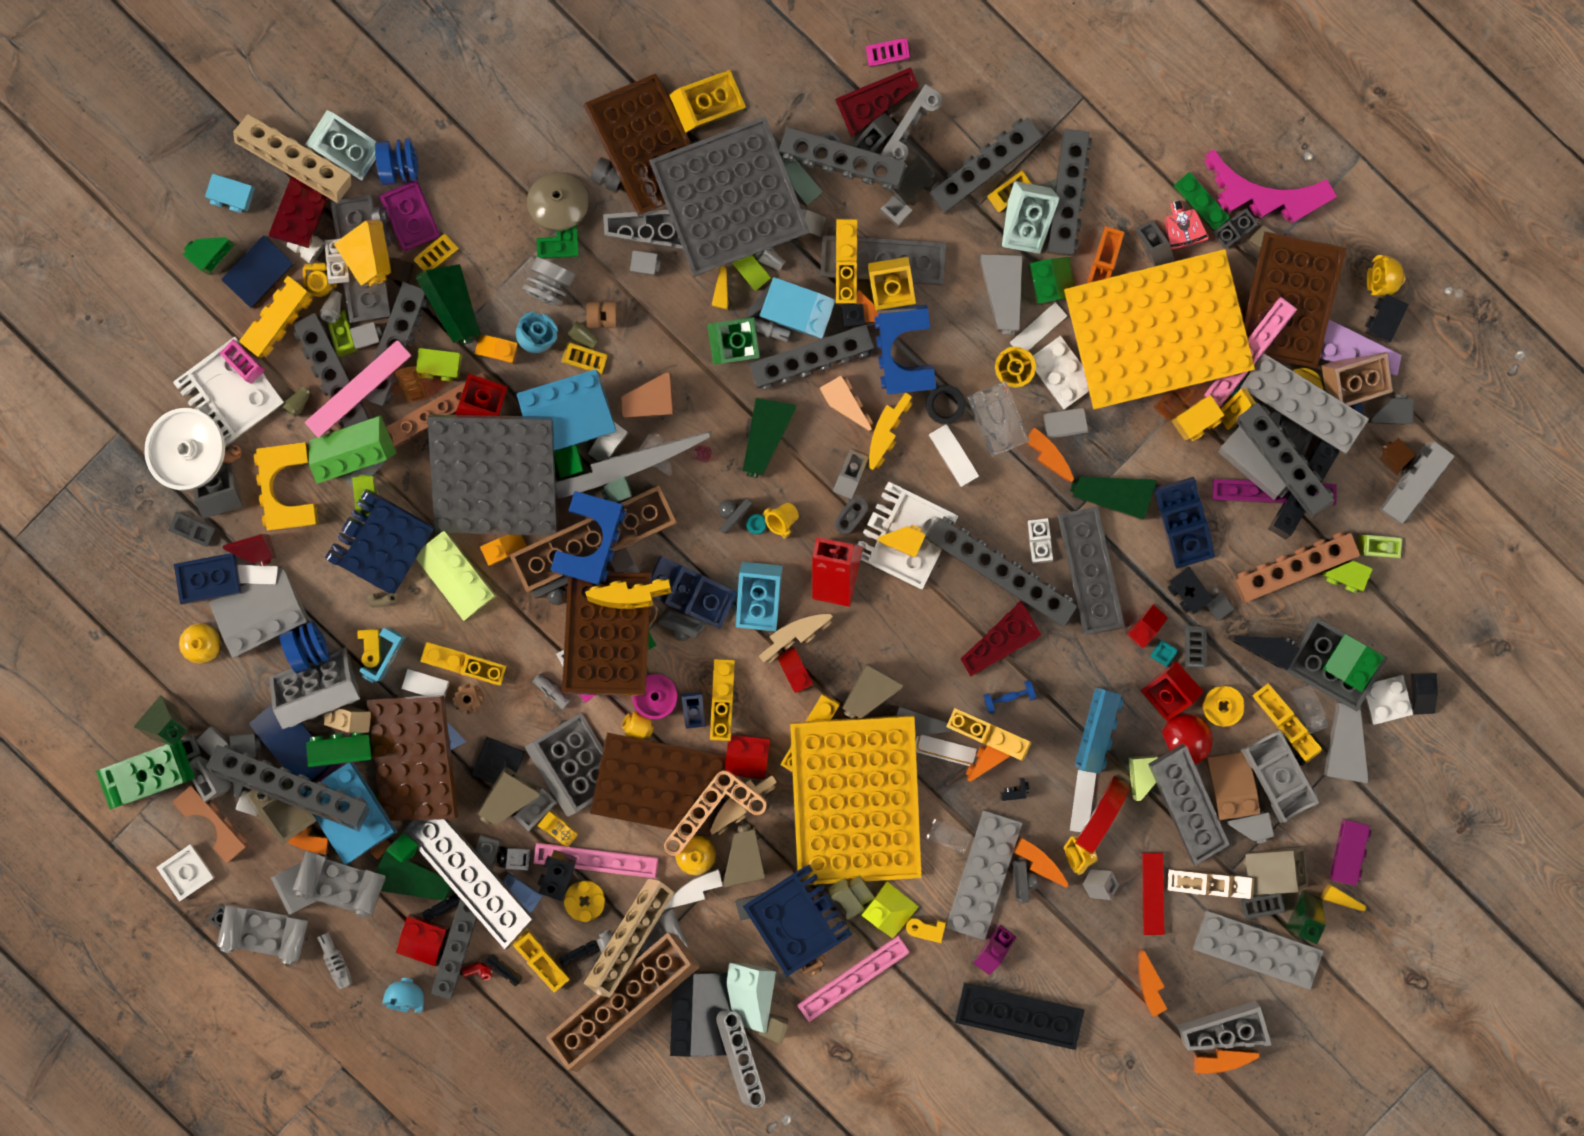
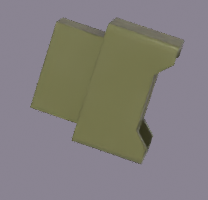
M861 875L851 881L844 878L828 888L831 899L838 901L842 905L847 920L865 910L864 904L875 898L873 891H871Z

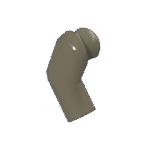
M373 593L367 596V600L371 607H387L395 603L397 597L394 593H390L382 598H378V595Z

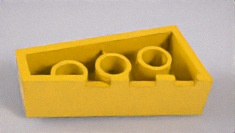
M289 276L284 280L286 286L280 290L277 289L274 293V302L266 305L261 311L260 316L262 318L260 321L256 319L239 341L261 359L263 356L267 357L272 352V345L276 340L280 341L287 333L285 329L289 325H293L300 317L298 315L302 309H307L313 301L311 299L313 294Z

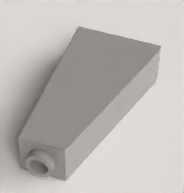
M981 254L980 265L997 331H1002V335H1014V332L1019 331L1022 256Z
M1240 426L1220 447L1218 453L1273 500L1277 496L1282 498L1289 490Z
M1336 702L1323 775L1368 783L1361 707L1358 711H1355L1343 703Z

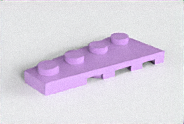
M1329 320L1319 359L1334 362L1386 352L1388 353L1390 375L1397 376L1402 355Z

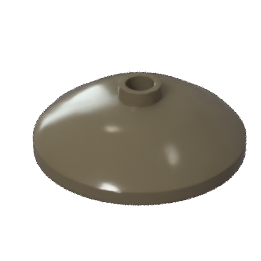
M561 172L550 173L539 178L532 185L527 196V207L531 218L539 226L552 231H563L576 226L586 215L589 206L588 193L583 183L576 177ZM555 194H560V197L554 198L553 196Z

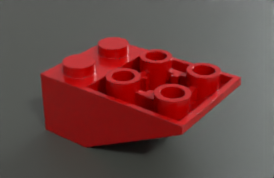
M816 537L812 556V599L851 607L863 550L862 546Z

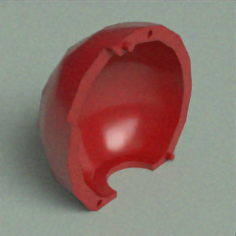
M1177 715L1169 720L1162 729L1161 733L1169 751L1182 743L1185 744L1195 765L1206 759L1212 750V731L1206 721L1196 715Z

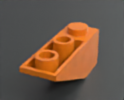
M985 745V747L981 746L976 754L978 760L975 765L971 763L966 772V775H968L967 780L973 781L1010 757V755L988 745Z

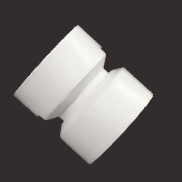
M314 236L309 248L289 242L287 247L295 253L300 252V257L311 264L325 248V242L319 237Z

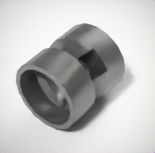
M600 157L591 174L590 181L598 185L604 183L606 189L617 193L622 182L614 166H612V162Z

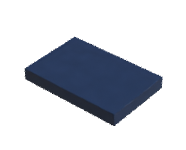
M263 235L221 280L250 308H253L294 263Z
M232 553L174 564L181 605L242 594L236 555Z

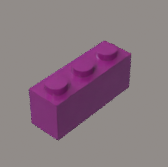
M1342 819L1329 875L1330 880L1357 886V881H1361L1363 871L1360 868L1362 861L1365 862L1367 850L1365 849L1366 841H1370L1372 830L1369 829L1370 825Z

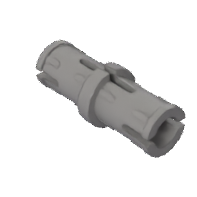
M754 318L756 332L764 334L767 338L770 336L787 343L791 330L778 327L773 322L767 323Z
M541 672L532 681L545 693L544 696L553 700L560 709H563L571 701L566 695L562 694L556 684L550 682Z

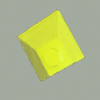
M886 881L861 914L878 929L894 938L919 906Z

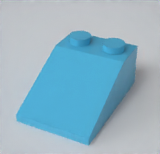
M773 277L760 317L810 337L822 339L836 300Z
M751 562L741 563L736 614L737 628L777 631L783 566Z

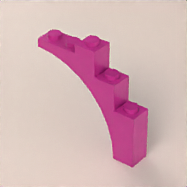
M1215 149L1204 156L1206 158L1204 160L1206 167L1209 171L1213 170L1216 176L1214 178L1216 184L1220 189H1224L1218 195V203L1223 211L1226 210L1228 213L1250 201V210L1255 216L1258 215L1260 219L1281 206L1283 218L1292 224L1337 197L1327 179L1313 186L1300 189L1278 190L1265 188L1251 183L1236 174L1222 161Z

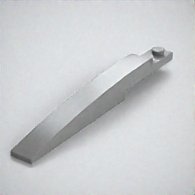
M708 431L593 462L590 464L592 469L590 472L556 480L557 497L559 499L573 495L574 491H587L644 470L711 437L713 433Z

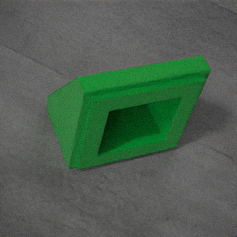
M402 834L386 851L398 861L403 862L415 855L418 844L406 834Z

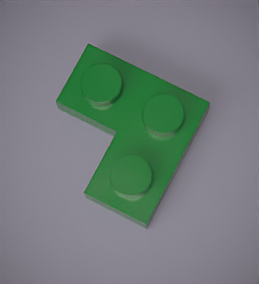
M577 225L567 230L557 231V237L536 238L537 257L541 259L579 257Z

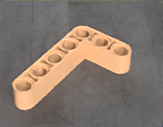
M728 770L720 771L668 837L664 844L665 851L669 855H678L725 794L754 815H760L765 812L767 807L766 799ZM720 775H728L730 783L722 785L719 782ZM738 787L746 789L747 795L744 798L736 796L735 790ZM715 791L718 799L714 802L709 801L706 797L707 792ZM754 800L762 801L763 808L757 811L752 808ZM697 807L703 808L705 816L697 818L694 815V809ZM683 824H690L692 826V833L684 834L681 831V826ZM671 840L679 842L680 848L673 851L669 848L668 844Z

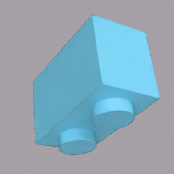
M212 174L205 198L210 200L209 204L217 207H222V204L230 206L229 210L241 213L243 210L248 212L255 188L251 185Z

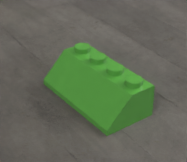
M381 415L322 435L320 438L316 437L309 440V466L317 484L388 460L396 454Z

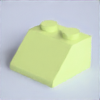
M1154 755L1128 757L1132 798L1136 801H1141L1156 783L1148 765L1158 758Z

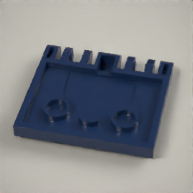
M365 489L361 495L362 499H359L357 504L364 510L369 511V516L353 509L351 515L354 518L348 517L341 529L343 533H339L337 536L339 541L350 545L349 549L333 543L331 546L332 550L328 551L325 559L334 565L341 566L385 592L395 594L432 533L434 526L371 490Z
M810 864L743 906L786 976L791 975L853 935L850 928L845 929L836 936L834 935V932L847 925L845 920L837 923L833 928H830L827 924V921L834 919L840 914L838 909L826 917L822 916V913L835 906L828 893L815 901L812 900L813 896L825 889L823 885L816 887L808 894L805 886L815 882L818 878L815 874L803 882L800 881V879L813 872Z

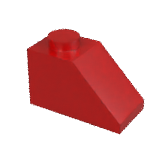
M1152 604L1125 635L1143 649L1158 633L1168 617Z
M795 647L777 656L794 693L813 685Z

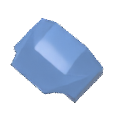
M510 872L503 880V883L528 912H532L543 895Z

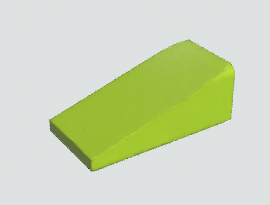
M346 310L340 311V318L335 323L327 322L335 351L339 357L358 352L355 349L350 332L351 326Z
M1359 535L1357 549L1362 556L1401 558L1402 538Z

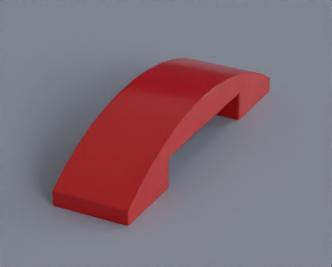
M1115 775L1112 777L1099 804L1075 841L1076 845L1085 849L1090 854L1094 853L1120 811L1130 791L1131 786Z

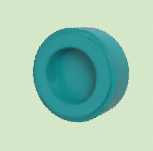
M753 514L746 521L748 531L755 535L763 533L767 526L765 518L760 514Z

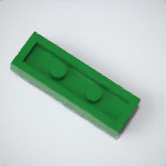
M1190 172L1173 186L1187 203L1195 209L1196 213L1213 232L1230 218Z

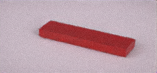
M1163 852L1142 853L1143 935H1164Z

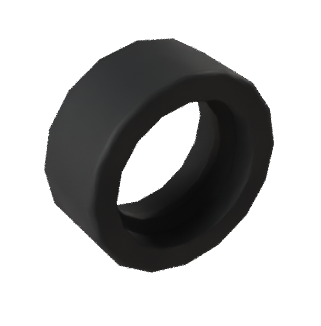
M942 385L929 394L926 401V410L934 422L951 424L963 415L965 399L957 388L950 385ZM949 393L956 398L958 408L952 416L942 417L935 412L934 400L939 394Z

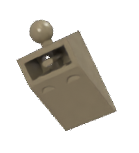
M252 769L249 775L254 774L256 769ZM272 776L266 782L273 781L275 776ZM289 783L285 786L284 789L289 790L293 786L291 785V783ZM254 790L246 794V799L282 845L317 821L312 813L265 795L264 799L260 800L257 797L260 793Z

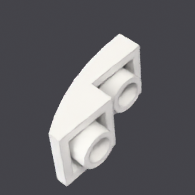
M340 239L325 240L328 284L349 282L348 265L334 245Z
M1048 518L1029 520L1028 532L1032 564L1053 562Z
M407 669L402 689L424 696L444 695L445 699L450 682Z

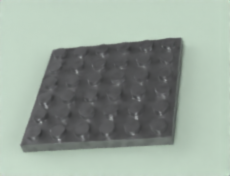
M766 116L649 160L693 277L810 233Z
M428 415L435 533L446 531L447 533L551 536L558 532L552 417Z

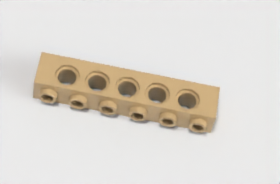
M247 114L233 131L236 144L337 203L352 185L351 174L346 169L335 166L329 159L318 156L312 149L301 146L295 139L284 136L278 129L267 126L257 117Z
M652 879L646 881L585 980L584 985L598 995L611 998L674 895V891L661 881Z

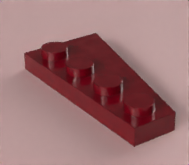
M911 67L835 99L850 137H853L919 87Z
M1020 600L960 660L970 677L1040 638L1042 635Z

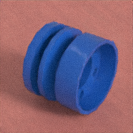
M405 138V148H403L401 140L398 139L396 141V149L394 150L389 141L375 143L376 163L382 186L396 184L397 174H400L404 183L408 181L407 173H409L412 182L418 180V157L411 138Z
M313 621L307 623L308 630L304 625L299 627L300 637L294 630L279 635L284 654L296 674L310 669V658L316 666L320 665V658L323 662L330 660L327 642Z

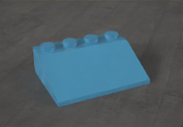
M596 369L516 393L523 416L553 418L554 451L617 432L601 375Z
M1095 687L1074 765L1079 770L1100 774L1101 770H1105L1107 764L1105 754L1106 750L1110 751L1113 739L1110 738L1112 730L1115 731L1118 719L1115 717L1117 710L1121 711L1123 705L1122 694Z
M354 762L347 763L321 781L328 785L331 790L336 791V789H340L346 792L349 797L355 798L357 796L366 800L370 809L360 832L313 814L344 865L351 863L398 832ZM307 791L303 794V797L310 796L312 791ZM325 798L322 804H328L331 798ZM345 805L341 808L340 811L346 812L347 810H349L350 806Z

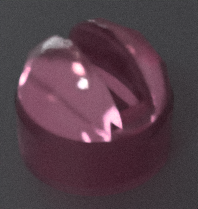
M704 445L695 448V451H697L694 454L695 458L700 462L707 463L711 458V448Z

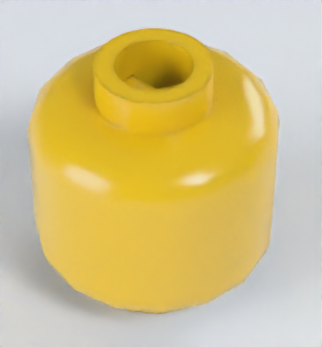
M634 711L631 714L628 713L622 722L624 734L639 739L649 738L654 726H651V719L642 716L638 711Z

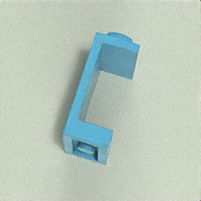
M389 627L383 628L379 634L393 642L379 671L376 672L368 667H362L359 671L363 673L362 677L372 683L384 679L406 639V636Z

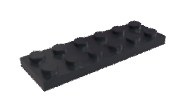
M964 982L955 1023L1076 1050L1085 1010Z

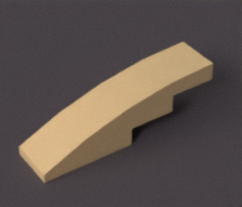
M1169 870L1167 890L1253 899L1255 878Z

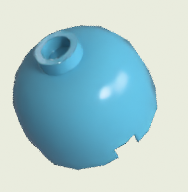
M531 311L521 317L515 333L520 347L527 352L538 354L547 351L555 343L558 329L549 316L543 313L542 315L535 314L536 312Z
M401 978V981L393 982L386 989L382 1005L387 1004L386 1008L396 1011L408 1012L410 1009H415L414 1013H420L424 1007V993L418 985L413 984L414 980Z

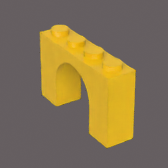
M304 442L256 449L257 454H254L255 466L259 467V474H257L256 478L257 484L261 486L262 494L259 495L260 506L264 507L265 515H262L263 527H266L267 531L319 525L316 504L285 506L278 501L273 491L274 479L282 469L309 464V444Z

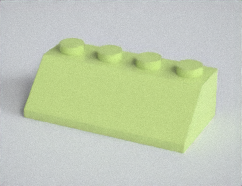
M443 531L427 543L418 554L416 560L463 621L496 597L493 590L446 531Z

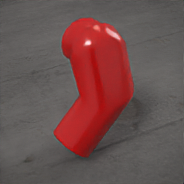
M476 962L462 968L464 977L476 974L482 977L484 981L492 978L491 968L481 962Z

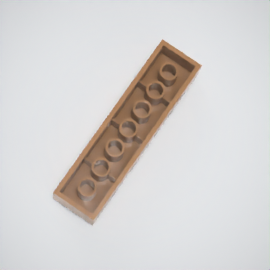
M660 485L620 503L625 507L626 516L624 522L619 524L620 536L618 542H614L612 550L615 553L677 524ZM588 518L510 554L509 556L526 592H531L564 576L551 571L556 550L577 557H587L594 554L602 544V528L597 521Z
M668 932L630 965L611 998L596 994L549 1034L546 1039L567 1070L579 1072L700 968V965L679 936Z

